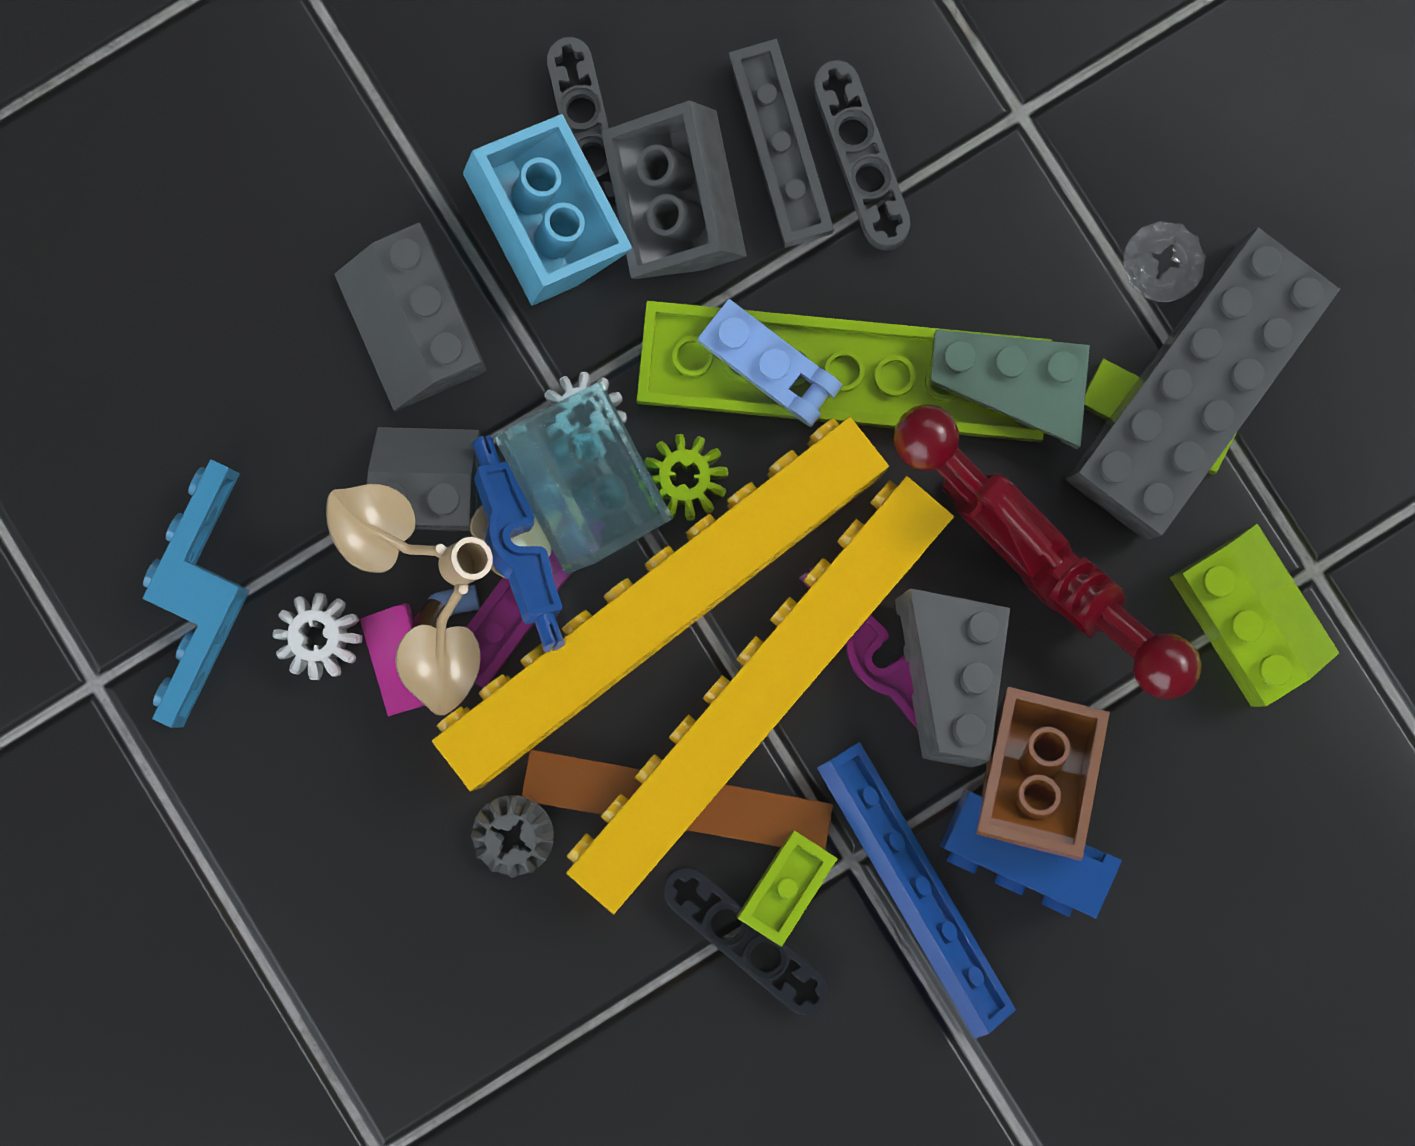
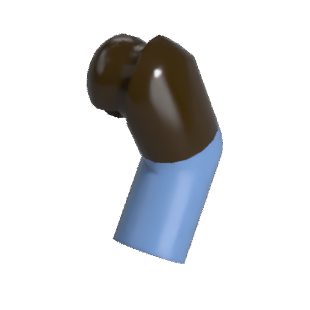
M476 585L468 586V592L461 597L451 616L480 609ZM454 589L430 595L414 618L413 626L429 625L436 628L437 618Z

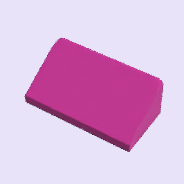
M403 603L361 618L360 622L387 715L392 716L425 706L404 686L399 678L395 663L399 642L409 630L414 628V619L410 605Z

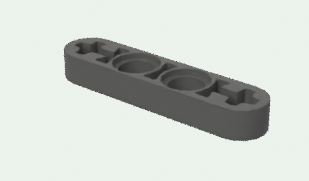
M564 37L557 40L550 47L547 54V65L559 115L563 114L581 150L589 146H597L605 151L601 131L609 129L592 54L589 47L582 40L575 37ZM567 52H573L575 59H584V61L577 63L576 67L580 85L573 87L570 86L565 66H556L564 62L563 54ZM588 81L591 82V86L583 85ZM561 87L569 88L564 92L560 91ZM578 98L590 100L596 107L594 117L585 123L572 121L567 115L568 106L572 101ZM607 160L601 169L593 171L598 183L610 178ZM603 182L608 202L614 203L615 197L612 183ZM615 206L612 210L619 221L617 207Z
M840 60L829 61L820 67L815 76L813 91L816 103L867 241L876 249L884 251L894 250L902 245L909 233L911 223L908 210L856 70L847 62ZM836 75L839 82L847 80L849 83L845 86L843 93L847 108L835 116H832L830 111L835 112L839 109L836 93L833 90L825 92L823 89L828 86L829 76ZM855 102L858 104V107H850ZM848 120H857L864 124L868 136L864 142L858 145H850L845 143L839 136V127ZM863 167H876L882 172L884 185L879 190L867 192L858 186L855 176ZM888 195L892 197L893 201H885L884 210L890 221L898 219L900 223L895 228L894 237L888 238L885 231H875L874 227L878 225L880 220L877 206L874 205L869 210H866L864 204L878 203Z

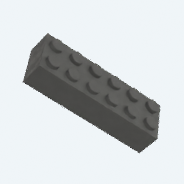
M1256 228L1238 241L1064 480L1145 541L1162 536L1335 298L1340 288L1262 229Z

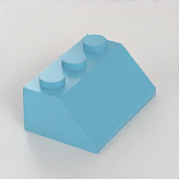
M563 114L472 150L463 175L531 306L578 286L631 251L632 246Z

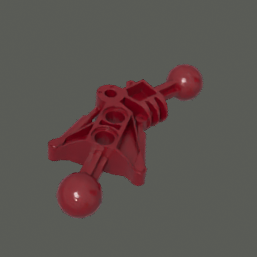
M924 404L914 406L901 416L894 430V446L902 461L913 469L923 471L936 469L946 480L941 485V491L950 500H954L957 512L1023 578V583L1042 603L1050 609L1058 611L1089 639L1098 631L1105 633L1134 658L1133 672L1136 682L1143 691L1155 698L1176 699L1193 689L1200 678L1202 664L1199 652L1191 642L1175 634L1154 635L1124 610L1122 606L1126 601L1123 590L1119 585L1087 558L1083 557L1080 559L1071 550L1069 541L1007 477L1001 474L997 475L996 473L994 475H984L958 448L959 430L957 424L948 412L939 406Z

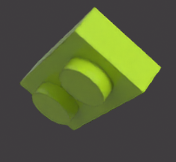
M791 830L736 917L782 947L834 866L837 858L795 830Z

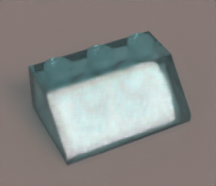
M602 381L493 436L566 575L604 559L673 519Z

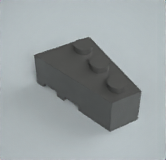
M909 589L895 599L897 615L901 617L905 640L903 650L905 662H909L914 693L911 696L922 758L971 768L989 762L1010 608Z

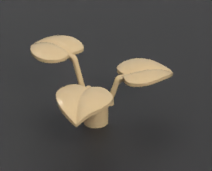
M366 484L347 489H334L327 498V525L335 546L350 564L367 572L382 573L393 567L399 551L409 555L436 556L439 558L438 565L442 577L448 583L454 585L452 595L437 618L436 628L429 625H419L409 630L399 642L395 657L396 669L404 686L434 714L440 716L448 714L465 699L474 684L480 666V649L471 630L462 626L446 629L447 621L461 597L468 592L469 583L484 577L490 569L497 575L506 578L493 565L492 552L485 543L484 532L488 520L483 505L475 511L470 521V531L473 537L463 538L448 547L443 544L436 546L411 545L404 541L412 535L415 529V515L410 502L399 491L380 484ZM525 496L534 513V525L529 532L510 539L517 546L544 547L549 557L557 530L564 516V511L548 502Z

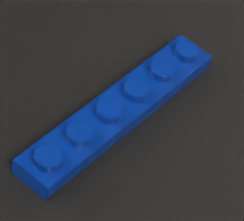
M858 742L826 761L817 769L974 1039L987 1035L1016 1009L861 743Z

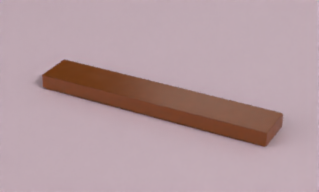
M531 749L522 796L539 804L603 815L620 794L629 800L638 790L642 783L635 776L641 769ZM725 784L687 830L781 847L791 830H795L825 850L833 804Z

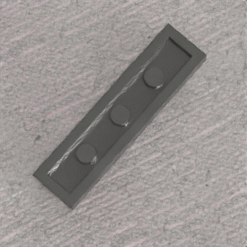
M773 39L729 52L728 59L784 247L787 248L832 235L834 228L778 40Z

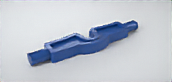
M481 436L476 438L471 444L480 465L474 476V482L488 520L484 539L492 552V563L509 580L523 622L525 624L535 623L543 650L546 652H550L552 648L553 651L565 645V640L562 637L556 620L563 605L554 583L548 552L541 546H517L511 541L510 538L529 532L532 529L535 518L534 513L520 488L512 464L510 462L500 463L493 438L486 436L484 439Z

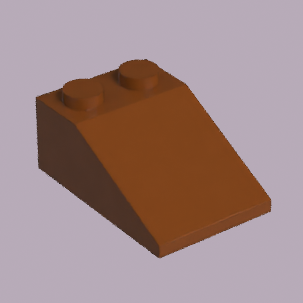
M1007 687L997 709L990 761L986 763L976 834L1081 861L1085 849L1110 712Z

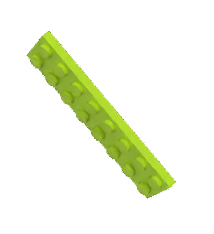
M647 301L637 404L798 419L698 343V337L721 308ZM745 310L818 367L834 376L842 384L843 387L833 399L828 397L818 409L821 415L816 421L828 422L834 418L838 423H842L851 417L857 425L895 429L896 424L905 412L914 406L929 404L941 407L952 416L957 424L959 435L1039 443L1043 441L1044 432L1030 429L1017 423L1018 421L988 407L983 408L929 384L933 340L936 330L1052 341V339ZM800 376L790 390L802 398L811 384Z

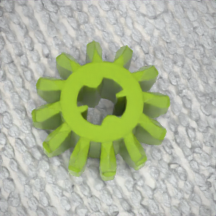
M677 434L675 436L677 451L671 452L663 441L656 444L659 454L664 458L663 462L649 457L645 459V467L659 473V475L643 478L642 486L647 489L662 488L651 496L649 503L652 507H656L668 498L670 502L665 513L667 518L673 519L677 513L678 506L685 505L686 520L694 521L695 510L693 504L698 502L707 514L714 511L712 502L706 497L707 493L717 498H724L726 489L721 485L711 482V480L728 477V468L721 466L709 468L721 457V452L718 448H715L704 456L700 455L705 444L703 437L698 436L694 440L692 450L685 449L684 435ZM681 466L686 472L693 468L697 470L699 475H694V482L697 485L691 489L685 484L679 485L676 488L671 482L677 480L676 473L674 472L675 469Z

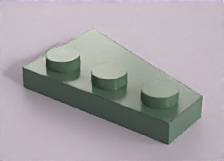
M936 330L933 340L929 384L983 408L988 407L1017 420V423L1033 430L1042 431L1060 439V442L1078 449L1081 446L1090 345Z

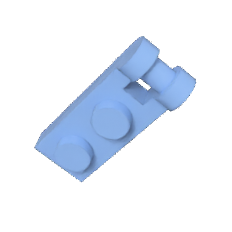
M730 299L727 300L698 337V343L810 427L821 415L818 409L828 397L833 399L843 387L834 376L818 367ZM800 376L811 384L802 398L790 390Z

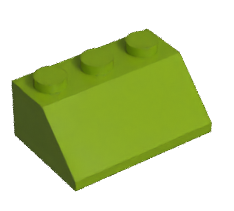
M1258 524L1243 531L1170 577L1251 707L1270 705L1310 680L1339 654V651Z

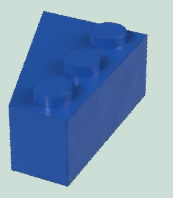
M963 790L939 844L940 847L950 851L947 859L948 862L974 874L978 866L981 865L998 873L994 883L1023 895L1025 888L1028 887L1045 895L1041 904L1070 917L1074 908L1097 919L1120 867L1121 859L1108 853H1103L1086 844L1083 858L1079 861L977 835L981 796Z

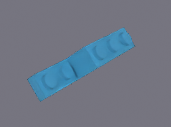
M210 459L206 468L200 467L195 473L188 490L192 498L184 514L178 513L172 520L166 533V540L170 543L162 559H155L150 565L143 581V586L147 587V590L142 599L198 625L194 633L189 631L183 637L176 652V659L180 660V663L172 679L167 677L163 680L153 699V705L158 708L152 719L170 728L184 727L250 591L196 565L240 473Z

